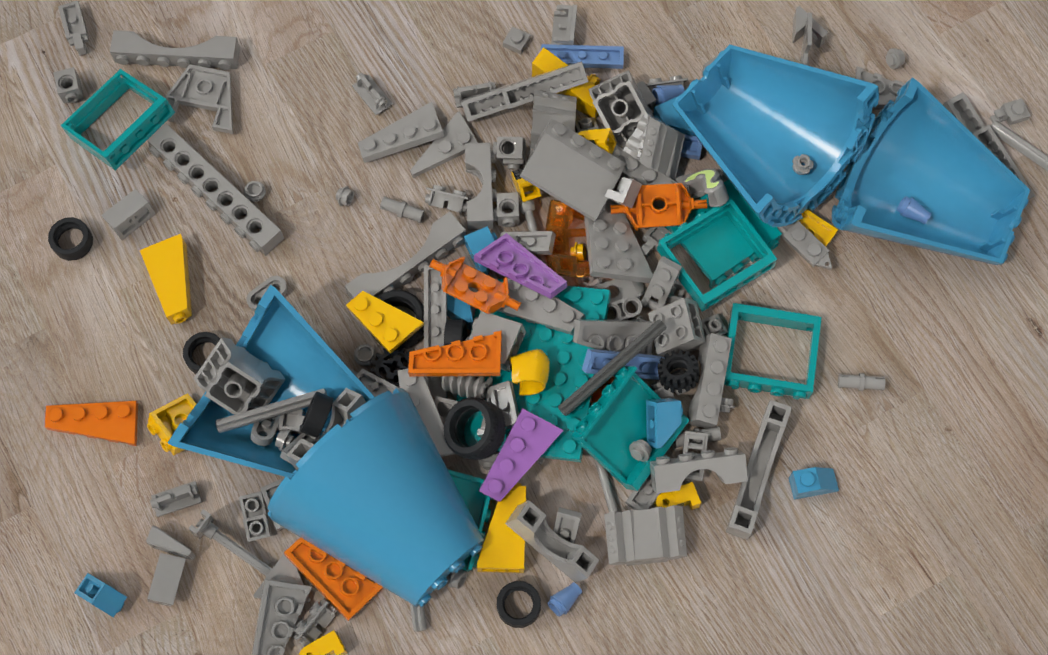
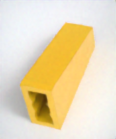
M543 47L532 62V77L568 65ZM589 80L587 83L556 93L577 97L576 109L589 117L596 119L599 115L589 93V89L595 85Z
M180 233L140 250L164 313L171 325L183 323L192 316L187 245Z
M517 482L500 502H497L477 562L478 572L524 573L525 540L505 524L515 508L526 502V486H522L521 483Z

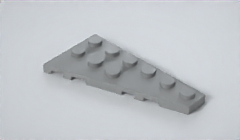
M607 199L595 221L584 216L590 276L650 283L653 273L625 214H611V205L620 204Z

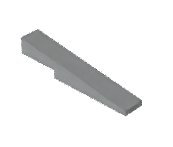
M582 61L462 99L461 103L469 122L507 108L511 109L534 101V90L558 93L587 83L588 79Z
M964 92L946 101L943 106L1030 189L1028 199L1034 197L1033 191L990 125H984Z

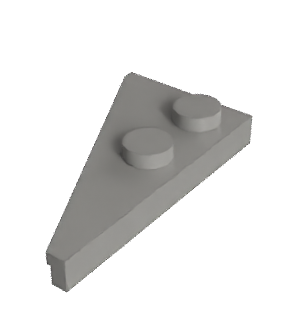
M460 111L454 115L443 129L444 137L434 140L412 167L410 172L413 178L465 154V143H478Z

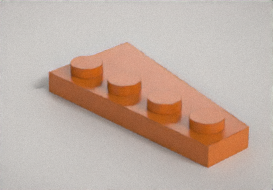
M502 331L493 332L494 334L484 337L482 335L475 336L471 340L462 342L460 340L454 341L449 345L441 347L437 345L409 352V377L501 376Z
M137 401L46 406L45 428L47 430L84 435L89 438H100L110 442H121L137 446Z
M301 537L284 552V555L347 621L351 620L383 589L379 584L367 579L364 575L354 571Z

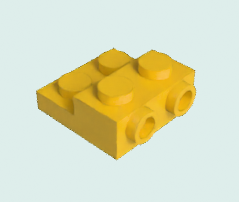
M188 393L149 413L147 424L149 432L152 435L157 434L161 439L160 444L165 452L170 451L173 456L185 449L174 447L168 444V441L179 424L186 420L196 406V403Z

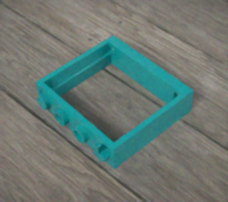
M120 69L60 126L70 139L116 171L175 111L166 98ZM128 89L152 104L104 151L81 136Z
M732 198L728 199L720 207H713L708 212L703 211L699 213L695 220L690 223L685 222L681 224L677 231L672 234H665L658 242L657 251L659 254L681 265L670 249L727 215L760 258L756 263L704 295L682 267L678 280L691 298L697 302V306L702 312L775 267L777 262L776 256Z
M733 303L730 310L727 337L731 338L732 341L724 385L732 387L731 389L746 388L753 393L764 391L778 397L788 395L793 396L796 400L799 398L809 399L814 388L822 317ZM742 320L812 332L806 384L731 372L737 321Z

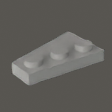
M856 67L855 79L878 86L879 101L878 105L873 108L883 109L889 100L896 101L897 92L905 83L898 80L891 81L882 78L881 74H871L863 71L864 69L861 67Z

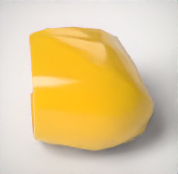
M535 349L510 357L512 382L514 384L520 383L519 395H534L542 392L546 387L549 376L550 361L548 356L541 349Z

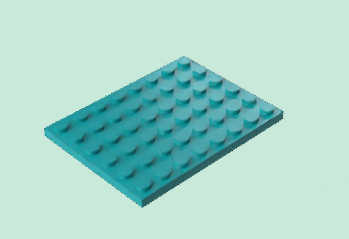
M567 286V288L554 296L583 313L585 316L584 320H607L611 297L610 290ZM477 308L475 309L473 322L476 317H479V314L481 312V310ZM499 311L492 313L493 315L523 325L526 334L517 355L541 349L548 356L550 367L545 389L534 395H519L520 383L514 384L512 382L511 369L509 372L501 369V376H485V382L489 377L493 379L492 386L506 381L512 382L519 413L523 408L564 430L540 456L541 458L581 463L583 447L571 436L575 432V426L578 422L588 415L593 394L567 416L563 415L558 407L595 375L585 373L582 370L587 349L593 348L573 342V335L547 328L545 325L527 322L519 317L507 316ZM457 394L456 401L459 402L460 400H463L467 397H461L459 394ZM481 411L474 413L466 423L464 436L469 447L475 445L481 439L477 435L478 428L481 429L484 417ZM511 428L505 431L506 434L504 435L505 438L503 439L504 441L502 442V445L504 444Z

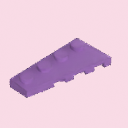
M507 233L474 255L475 262L550 299L567 288L566 280Z
M522 408L479 491L500 502L564 430Z

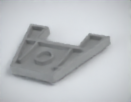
M190 64L164 97L175 111L167 121L174 122L179 104L216 111L217 113L212 125L213 130L233 134L230 72Z

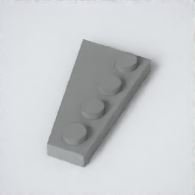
M430 102L358 142V146L364 163L442 138L444 133L433 103Z
M507 278L508 295L522 303L518 311L507 305L497 310L505 313L507 316L519 317L534 324L539 323L547 328L570 335L574 334L575 319L585 318L583 313L558 298L553 297L550 299Z
M575 319L573 342L597 350L621 352L654 322ZM653 341L638 354L651 355Z
M408 369L397 370L399 386L410 395L440 456L455 454L447 446L443 432L444 425L425 377H409Z
M264 580L251 655L284 654L288 640L293 633L294 626L312 586Z

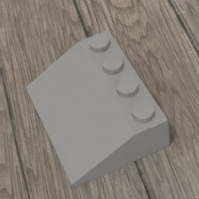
M552 118L541 133L520 177L595 221L608 199L605 197L607 190H613L626 163Z

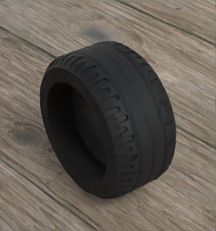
M390 290V292H384L383 295L381 294L377 297L393 307L403 306L409 308L415 313L418 320L424 322V306L410 292ZM424 326L401 346L404 349H408L417 344L424 335Z
M476 397L465 398L454 404L446 416L443 427L445 440L451 451L458 456L472 460L486 459L495 454L502 445L505 438L504 435L506 434V422L501 410L495 404ZM481 411L485 418V431L479 442L469 447L464 436L465 426L468 419L474 413Z

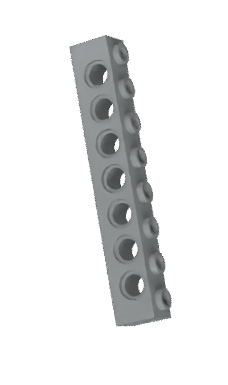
M165 123L147 140L150 145L149 151L156 158L160 156L168 170H175L178 173L177 177L183 184H190L192 186L191 190L198 198L202 196L206 199V205L212 211L217 210L221 214L220 218L227 225L231 223L235 227V232L242 239L246 237L250 241L249 245L256 252L261 251L266 256L284 240L282 231L169 125ZM198 175H203L201 178L195 179ZM218 188L215 192H210L211 189ZM232 201L230 205L224 206L226 202ZM241 215H247L244 219H238ZM261 228L260 232L252 233L255 229Z

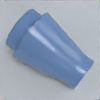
M682 84L657 85L656 88H653L652 94L656 98V105L678 97L685 90Z
M905 196L896 210L900 212V216L919 221L923 224L931 216V213L913 197Z
M573 582L568 587L550 596L549 608L559 617L563 614L566 615L579 595L582 594L581 588Z

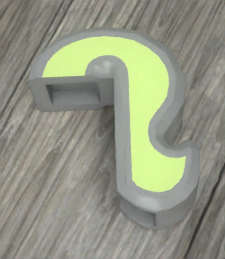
M715 169L695 172L683 181V185L691 198L696 199L704 196V194H708L710 207H720L729 199V194L720 173Z

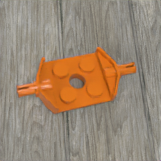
M682 183L642 185L632 208L624 205H611V214H626L636 231H638V228L680 226L687 222L692 210L707 209V199L694 200L690 197ZM655 200H662L665 203V207L658 210L652 204Z
M464 256L448 264H443L434 258L431 261L429 267L441 272L443 292L487 314H492L501 307L504 308L505 305L518 311L522 302L508 295L509 289L506 277L502 283L464 264ZM470 287H473V288L477 289L478 291H477V292H473V291H471L469 288H470Z

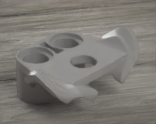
M600 277L585 286L586 288L607 289L609 286H616L618 288L619 294L615 298L610 297L608 308L615 313V319L613 320H631L639 315L642 310L640 297L645 293L643 282L615 279L601 283L602 279ZM627 303L635 305V313H629L626 310Z

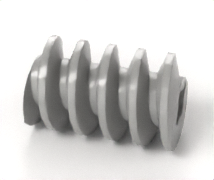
M442 376L443 390L451 391L452 394H459L461 397H476L485 400L488 387L493 385L492 377H489L485 382V376H479L478 379L477 376Z

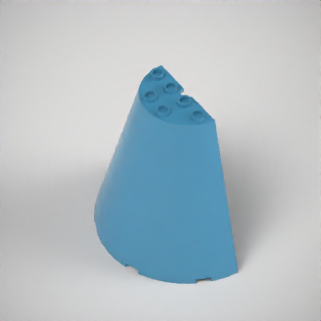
M729 44L704 69L703 77L700 80H693L689 87L675 99L672 105L757 217L772 227H782L802 219L801 213L805 210L810 209L813 211L844 179L846 172L843 170L850 163V160L855 163L872 129L876 116L872 113V108L878 105L879 89L877 85ZM805 154L813 161V168L810 169L808 174L799 175L794 172L792 161L795 156Z
M912 77L898 90L896 101L889 100L875 118L870 134L855 163L850 160V163L847 165L845 170L846 176L839 184L835 198L839 200L838 205L832 207L833 225L843 231L992 265H1002L1008 257L1007 250L1015 238L1012 229L1020 224L1022 220L1021 213L1028 204L1030 189L920 82ZM905 196L913 197L931 213L930 218L925 224L900 216V212L896 211L899 203Z
M270 285L259 301L254 316L249 321L236 346L244 347L246 351L259 360L267 362L272 370H278L284 376L285 381L269 404L319 389H325L327 396L334 398L333 402L346 388L361 394L366 402L373 399L374 396L284 296L274 286ZM204 395L186 420L179 424L168 441V444L174 447L284 477L287 475L290 478L296 470L292 464L280 458L282 451L279 450V447L275 446L276 438L279 434L278 430L273 442L267 446L257 445L251 440V431L254 423L219 433L216 427V420L234 414ZM308 407L302 408L305 411V415ZM332 407L320 435L327 429L330 423ZM295 433L292 434V436H295V439L300 435Z
M396 388L393 393L386 391L369 400L350 413L352 417L347 419L342 427L337 424L327 432L296 463L299 469L295 470L290 478L286 475L269 502V512L267 514L275 523L415 607L418 605L423 607L432 598L430 594L434 590H440L448 583L449 580L446 577L450 573H458L466 565L464 560L470 555L474 557L483 548L481 544L484 542V539L410 395L405 389Z

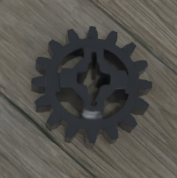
M401 346L399 351L395 350L390 354L383 348L384 354L376 353L378 360L371 361L372 366L375 368H371L370 373L382 378L380 375V371H382L383 374H386L385 381L400 388L398 371L395 368L397 367L399 370L407 369L406 366H403V361L405 360L409 365V352L411 351L404 353V347Z

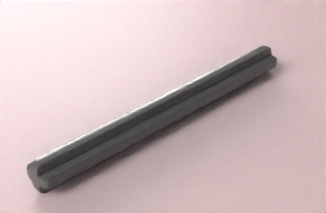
M661 320L654 322L558 407L560 412L565 416L569 415L665 331L666 325Z

